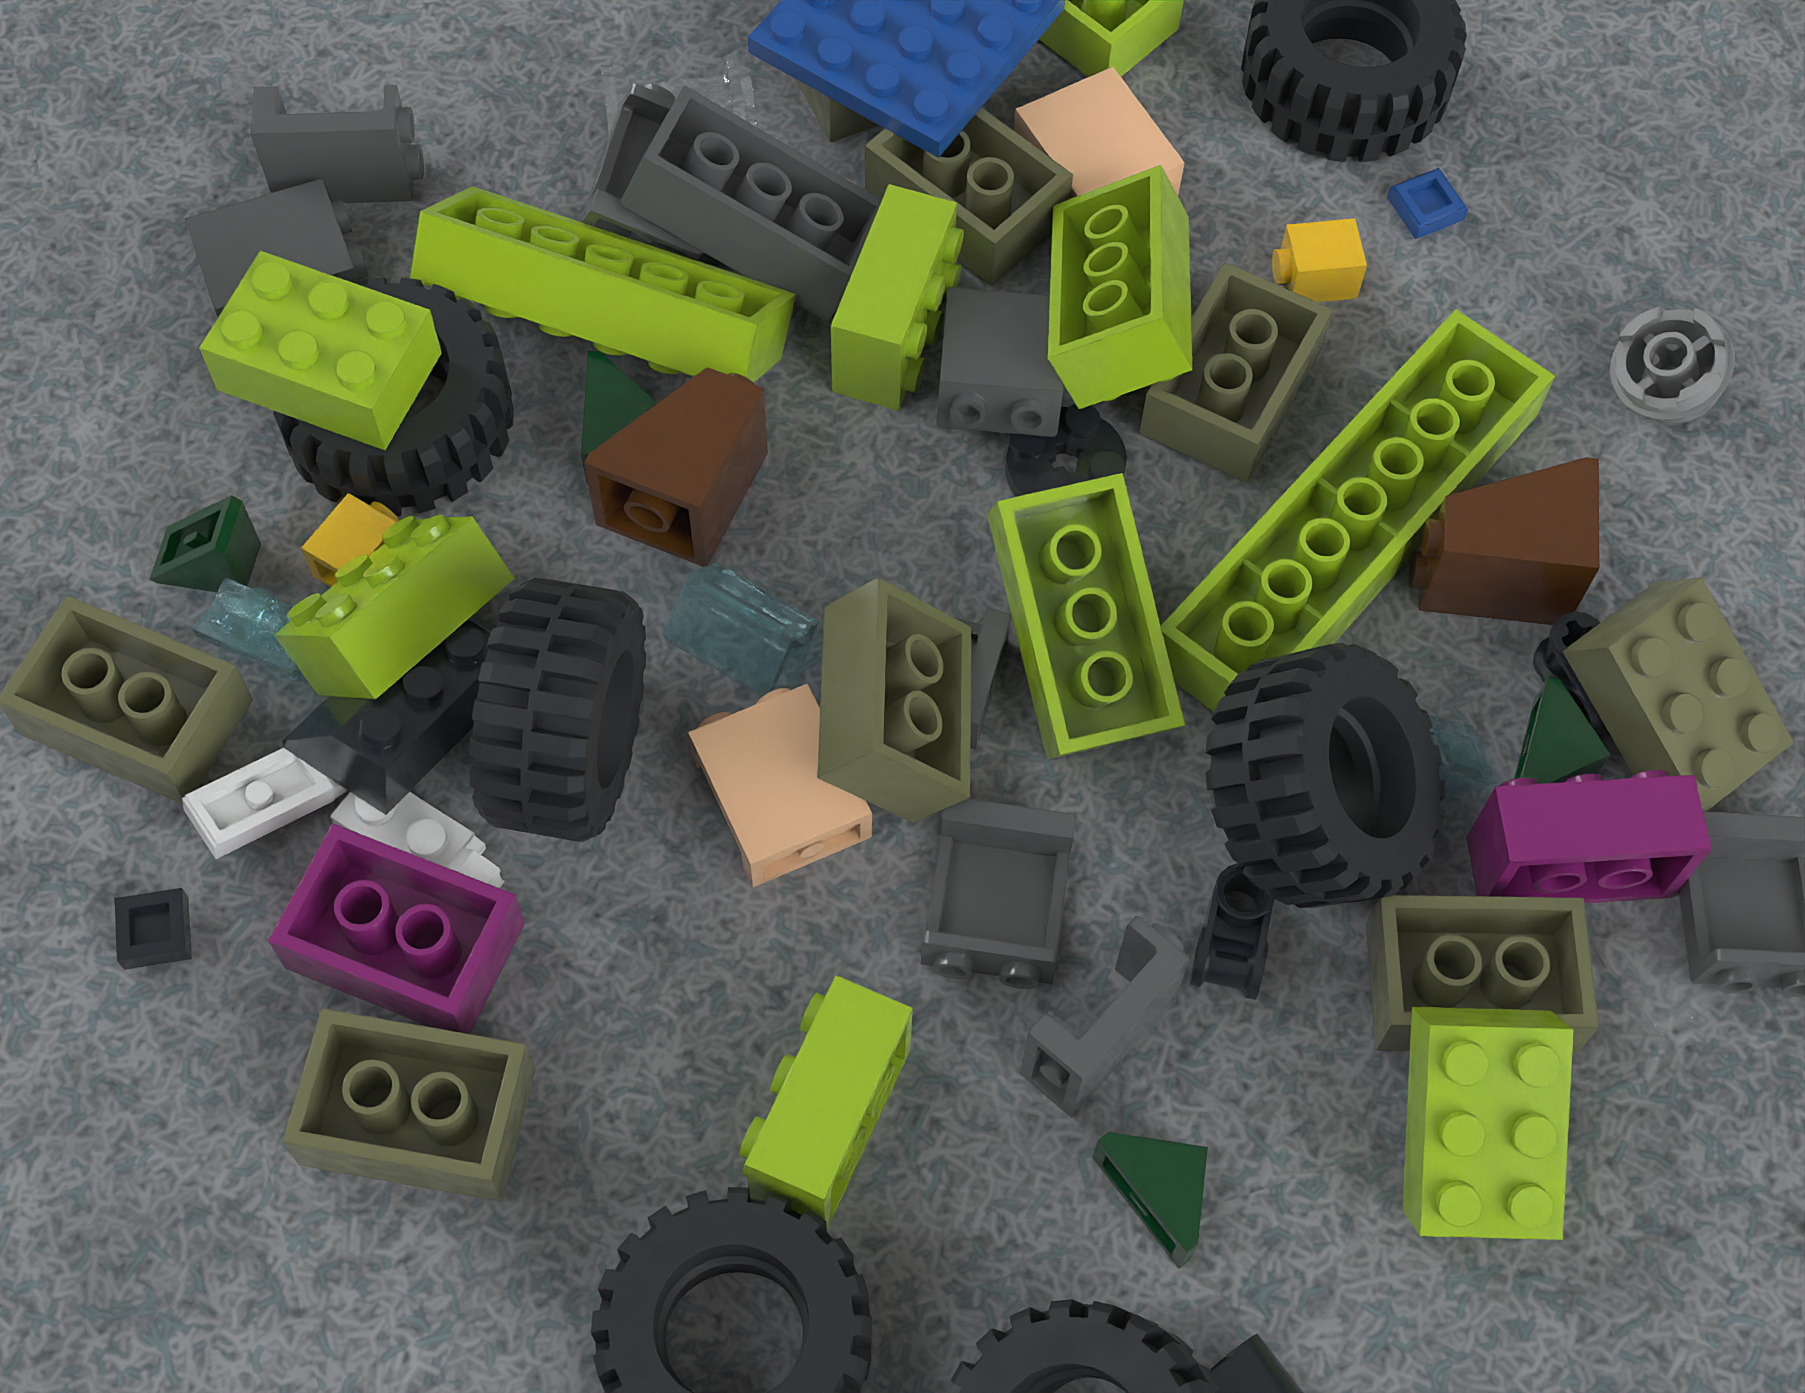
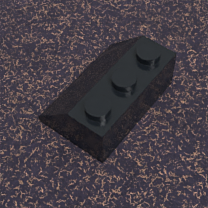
M466 620L376 700L329 696L282 740L283 748L387 815L473 728L474 700H477L480 686L478 679L482 662H485L488 653L487 644L491 633L471 620Z

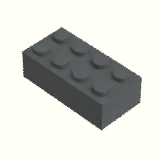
M684 85L642 157L619 204L748 278L795 293L794 304L828 323L841 302L882 200Z

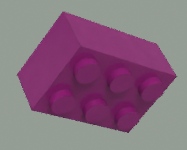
M1664 770L1641 772L1630 779L1604 780V777L1599 774H1583L1572 777L1563 783L1539 784L1533 778H1517L1506 781L1500 786H1495L1466 837L1477 896L1584 898V903L1673 898L1712 850L1695 775L1670 776Z
M332 823L268 942L287 970L429 1027L470 1034L525 925V921L515 894Z

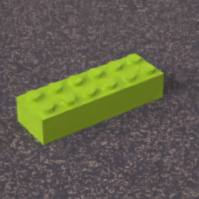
M474 186L420 211L410 274L411 279L422 280L424 285L432 287L433 284H437L454 291L456 300L465 298L485 305V311L494 316L502 318L521 317L539 323V329L547 334L560 337L574 335L594 342L593 346L603 353L618 356L630 354L649 361L648 364L652 369L662 373H685L696 376L708 367L727 375L730 373L740 374L750 379L753 383L781 360L796 297L795 293Z

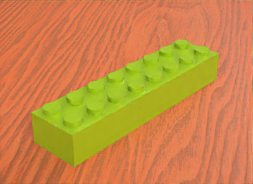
M1455 309L1161 625V630L1174 682L1214 712L1218 702L1222 697H1225L1224 692L1239 673L1245 672L1249 665L1265 659L1334 644L1412 557L1414 550H1418L1421 547L1426 520H1436L1445 496L1472 489L1537 417L1555 375Z

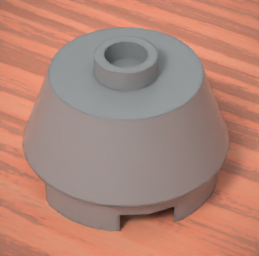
M1660 306L1641 313L1626 325L1620 333V341L1612 355L1610 376L1616 394L1627 407L1638 414L1660 422L1684 423L1699 418L1714 406L1733 374L1735 352L1732 341L1725 329L1704 311L1693 308L1694 311L1683 309L1662 311Z

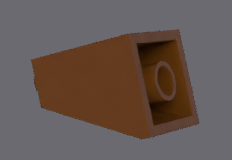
M707 367L590 452L584 462L596 525L707 568L768 454L764 388L756 386L750 379L740 374L730 373L727 375Z
M1585 457L1445 496L1436 520H1426L1422 536V551L1414 550L1411 558L1409 586L1419 588V611L1553 625L1557 618L1563 614L1576 611L1600 568L1599 458Z

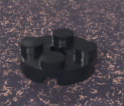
M1073 404L1070 407H1061L1056 436L1010 434L1005 473L1009 487L1015 497L1120 473H1123L1124 477L1127 454L1125 445L1118 432L1110 423L1100 418V413L1095 407L1090 405L1079 409L1076 404ZM1063 453L1079 459L1076 463V471L1073 473H1068L1063 466L1053 468L1051 464L1056 461L1058 454Z

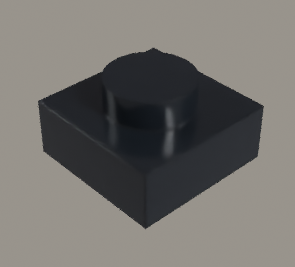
M182 888L114 898L117 961L124 970L192 959L189 898Z

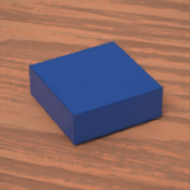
M1440 168L1391 186L1387 195L1388 200L1415 239L1465 220L1468 208Z

